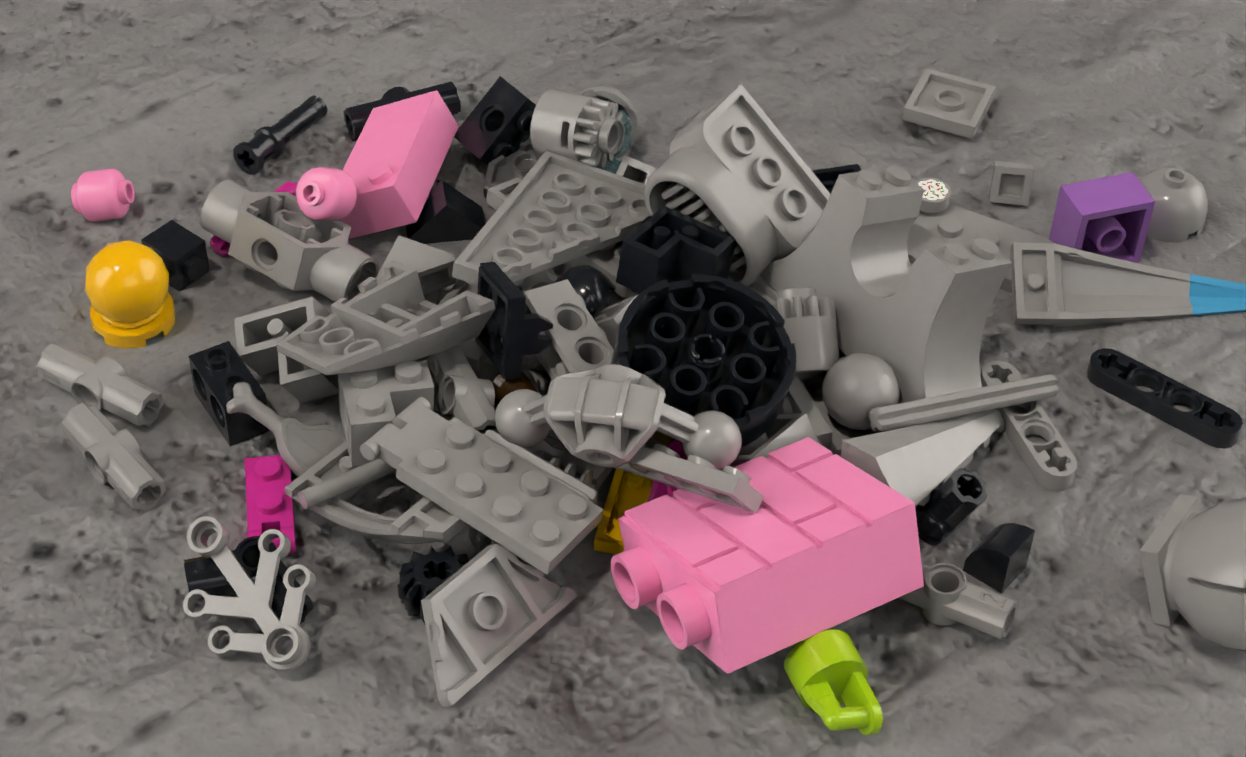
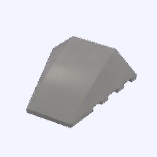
M391 261L383 267L385 275L376 281V278L369 277L358 285L360 293L348 301L347 298L341 297L330 305L332 313L329 316H314L279 341L276 346L278 352L325 375L369 371L397 365L404 361H414L473 339L480 335L496 308L493 300L468 290L439 306L426 301L417 270L396 261Z

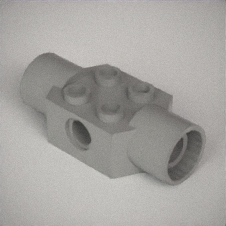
M224 180L210 192L204 202L200 216L202 228L230 244L228 255L243 262L246 268L259 271L275 280L276 284L282 288L293 291L314 290L334 302L341 297L347 298L349 301L360 293L359 284L369 277L376 278L378 275L379 264L377 259L347 243L351 226L340 220H315L307 217L300 210L296 196L288 192H252L232 180Z

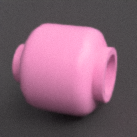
M327 167L312 168L305 172L298 181L296 200L300 210L309 218L315 220H341L349 215L355 207L357 199L356 185L352 177L343 170Z
M110 168L82 173L77 179V183H74L72 186L71 198L77 213L82 214L90 222L123 218L129 210L130 203L134 202L135 191L130 180H126L119 170Z

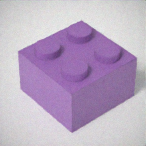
M1133 172L1061 185L1049 240L1056 244L1138 263L1140 262L1155 200Z

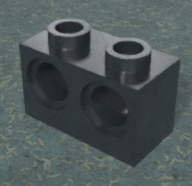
M229 341L189 356L194 393L229 446L270 431V429L248 414L239 412L227 413L226 404L234 398L233 387L239 382L249 383L254 396L267 406L265 392Z

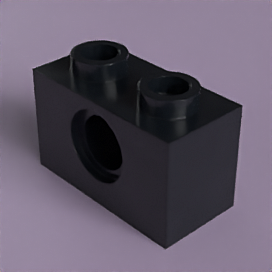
M500 76L459 127L454 138L487 165L501 155L506 158L518 151L520 144L525 142L530 136L531 120L536 104Z

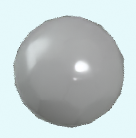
M853 353L840 358L828 369L822 384V400L829 415L838 423L850 429H871L869 412L873 408L898 404L900 399V383L893 368L882 358L872 354Z

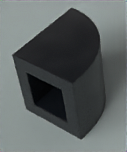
M1005 523L997 526L966 558L963 571L1002 594L1026 568L1035 530L1015 523Z

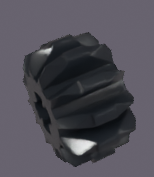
M432 545L426 555L413 552L410 562L402 564L399 572V584L397 585L398 597L401 599V603L405 604L409 617L420 615L425 625L421 600L468 563L467 554L455 556L451 546L444 552H436Z

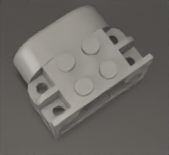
M740 84L683 122L685 127L679 130L670 140V156L646 181L644 198L651 217L662 207L666 206L733 236L736 244L730 271L740 266L744 268L742 272L734 273L729 271V276L733 281L747 287L760 276L771 261L785 258L801 246L819 221L830 193L743 85Z

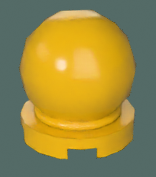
M132 240L108 243L95 254L86 266L84 290L91 302L90 320L94 332L96 331L102 335L105 343L109 346L123 349L141 348L147 346L146 339L155 337L161 332L163 336H166L175 324L174 301L168 292L169 272L162 258L151 247Z

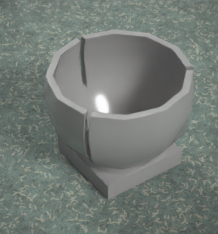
M1180 494L1140 549L1153 623L1171 627L1178 615L1181 614L1199 636L1228 648L1246 651V499H1226L1200 513L1198 497Z

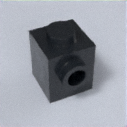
M173 220L141 239L143 245L151 247L162 258L169 272V285L177 291H181L209 272L205 240Z

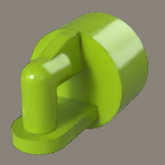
M827 629L792 646L784 660L785 672L801 703L805 707L813 709L822 718L828 729L832 731L858 729L863 735L877 734L881 730L883 722L882 710L867 682V667L846 632L837 629ZM845 703L846 707H841L840 704Z

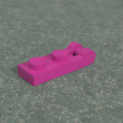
M281 455L244 458L247 537L261 536L266 530L277 529L290 539L291 549L289 554H297L293 498L285 494V487L292 482L291 469L286 465ZM275 538L272 540V542H274L276 546V549L280 545V538Z

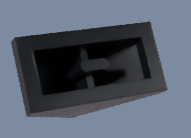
M441 180L431 189L417 222L405 226L408 239L429 244L473 240L486 223L482 206Z

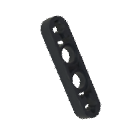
M1103 348L1092 353L1087 369V378L1096 387L1210 446L1225 449L1236 444L1243 422L1240 415L1233 409L1114 349ZM1145 384L1151 386L1155 391L1144 392L1137 389L1134 385ZM1182 403L1191 407L1193 411H1180L1174 408L1172 404Z

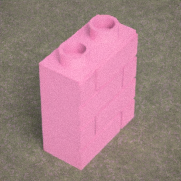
M809 437L768 453V458L760 456L734 467L751 477L749 485L764 496L756 514L678 489L673 491L672 497L666 494L624 511L625 516L618 518L624 552L611 558L613 580L624 602L632 609L647 606L659 616L668 638L677 648L683 650L693 645L727 674L924 586L915 502L839 455H833L832 451Z

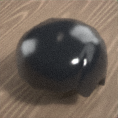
M590 265L571 267L556 280V282L569 280L576 293L585 301L586 308L591 316L594 315L597 308L609 306L608 289L611 291L616 290L615 285L604 273Z

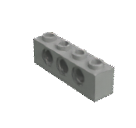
M568 279L524 291L523 294L526 296L525 314L537 313L553 323L552 329L539 333L540 335H548L552 339V345L536 354L552 380L560 375L592 370L611 364L613 348L608 342L606 333L597 325L587 310L585 301L576 293Z

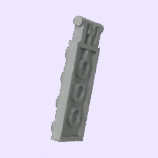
M424 397L416 399L393 419V424H386L360 446V452L364 458L373 460L377 457L397 470L396 478L545 574L552 571L602 519L604 509L458 418L453 417L448 421L431 410L430 402Z

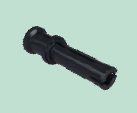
M315 95L310 96L303 104L292 110L271 127L264 126L259 128L254 133V138L248 142L239 143L233 149V156L237 165L247 174H258L263 169L264 163L270 159L279 158L290 141L327 115L328 109L325 102L320 97L316 100Z

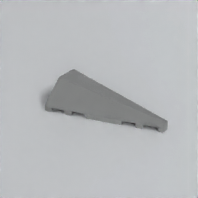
M992 409L842 440L841 457L915 502V506L918 504L924 506L929 502L933 489L937 486L941 487L954 472L966 467L972 461L973 453L978 447L984 449L989 445L990 436L995 431L1002 432L1005 429V420L999 410Z

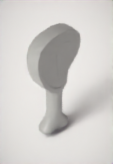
M239 382L234 385V398L226 404L227 413L239 412L248 414L274 433L277 448L282 459L298 477L346 441L344 433L335 426H308L294 418L282 417L254 396L252 388L247 382Z

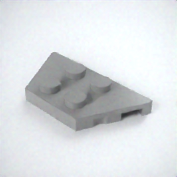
M493 544L483 549L421 600L437 696L441 706L447 707L455 704L577 597L575 591L567 586L559 587L544 578V573L533 565L520 562L514 553L499 544Z

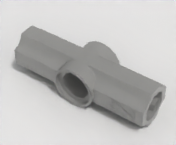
M51 343L42 351L40 361L36 365L39 377L71 392L78 404L84 403L87 406H95L99 411L105 409L138 426L144 425L149 427L155 422L163 405L162 393L129 378L118 362L106 356L101 357L98 361H94L63 345L57 346Z
M459 345L430 355L427 364L439 385L437 401L441 413L454 415L483 435L487 430L498 432L495 425L496 411L493 408L495 401L493 383L490 380L478 379Z
M81 403L69 409L67 417L61 422L63 432L81 451L93 477L102 485L109 482L133 510L141 509L146 512L156 507L161 497L167 492L165 481L143 458L142 451L133 435L127 429L118 431L95 406H87Z
M937 563L931 567L922 564L924 586L899 597L901 600L921 607L924 617L933 624L946 626L959 622L999 639H1005L1012 628L1019 602L968 582L964 571L950 563Z

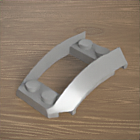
M346 441L285 487V494L300 502L298 498L299 491L359 467L351 466ZM366 484L309 507L330 521L360 535L397 544L447 543L468 525L425 496L398 518L375 514L346 502L347 499Z

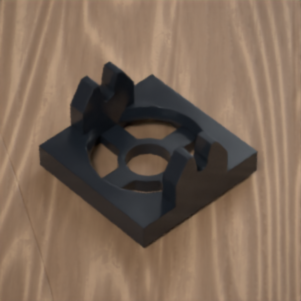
M495 262L480 263L478 295L493 300L496 309L480 335L475 337V341L506 379L521 378L523 356L539 354L552 345V339L548 335H540L539 333L552 329L553 323L537 313L525 314L526 296L523 294L522 288L516 286Z

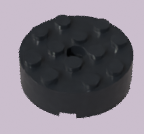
M691 274L690 280L668 283L667 279L659 281L642 291L631 302L623 315L611 364L622 365L648 376L665 390V404L693 417L705 411H719L730 416L740 429L742 437L741 447L761 437L777 419L793 381L797 360L795 343L791 344L789 336L783 327L785 320L765 298L752 289L726 278ZM657 430L651 436L666 445H670L676 440Z

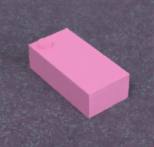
M437 90L372 109L343 168V171L352 177L357 190L355 207L349 215L340 220L351 226L350 239L417 222L459 127Z

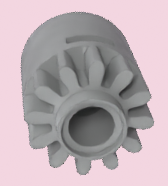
M555 89L548 90L537 102L532 115L530 137L533 149L541 156L547 150L593 167L605 168L606 161L612 162L614 154L622 146L625 134L624 124L621 121L623 114L617 112V103Z
M792 288L779 291L777 301L768 302L774 306L785 320L783 327L789 336L791 344L795 343L797 360L795 374H797L800 380L825 378L828 369L839 360L834 299H830L829 296L818 298L814 288Z

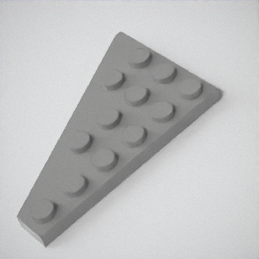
M546 150L455 260L452 277L463 280L469 285L478 288L480 263L495 262L510 280L515 282L623 241L651 218L644 198L645 184Z

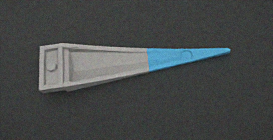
M1013 242L1010 247L1014 324L1052 325L1053 328L1246 312V284L1148 266L1056 243Z

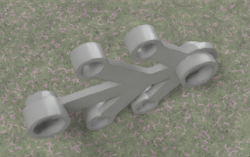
M210 516L196 519L187 531L189 547L201 556L213 559L238 597L215 596L201 589H195L190 591L183 600L184 612L198 621L208 620L212 616L254 619L264 633H238L228 626L220 625L213 628L208 635L207 644L209 649L222 657H230L237 652L263 654L267 664L280 671H289L300 666L308 656L310 649L309 636L300 626L305 596L310 594L316 586L315 574L301 564L292 565L286 570L283 576V583L285 588H287L281 618L279 619L271 605L279 563L290 552V539L277 529H269L261 534L258 540V549L261 553L254 584L228 546L230 534L227 527ZM213 533H218L216 541L208 547L207 540L209 536ZM275 538H280V545L277 550L269 552L270 542ZM305 573L306 579L304 584L295 588L294 579L297 575ZM204 598V608L199 612H195L194 605L196 601ZM225 634H229V644L225 648L220 649V638ZM292 639L293 647L291 651L283 655L281 651L282 645L287 640Z

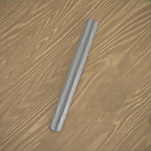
M1052 374L1041 375L873 408L869 412L871 428L875 432H883L1055 397L1059 391L1056 385L1057 379Z

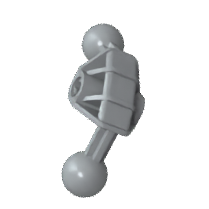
M607 364L592 370L560 375L550 382L548 393L545 396L529 389L512 391L499 402L495 412L497 431L507 442L522 447L535 446L548 436L552 428L571 455L603 467H616L629 462L656 430L681 441L687 458L690 454L698 456L715 466L714 469L717 470L730 465L736 459L742 444L740 429L730 416L719 411H705L694 417L664 403L665 390L651 378L631 368L616 364Z

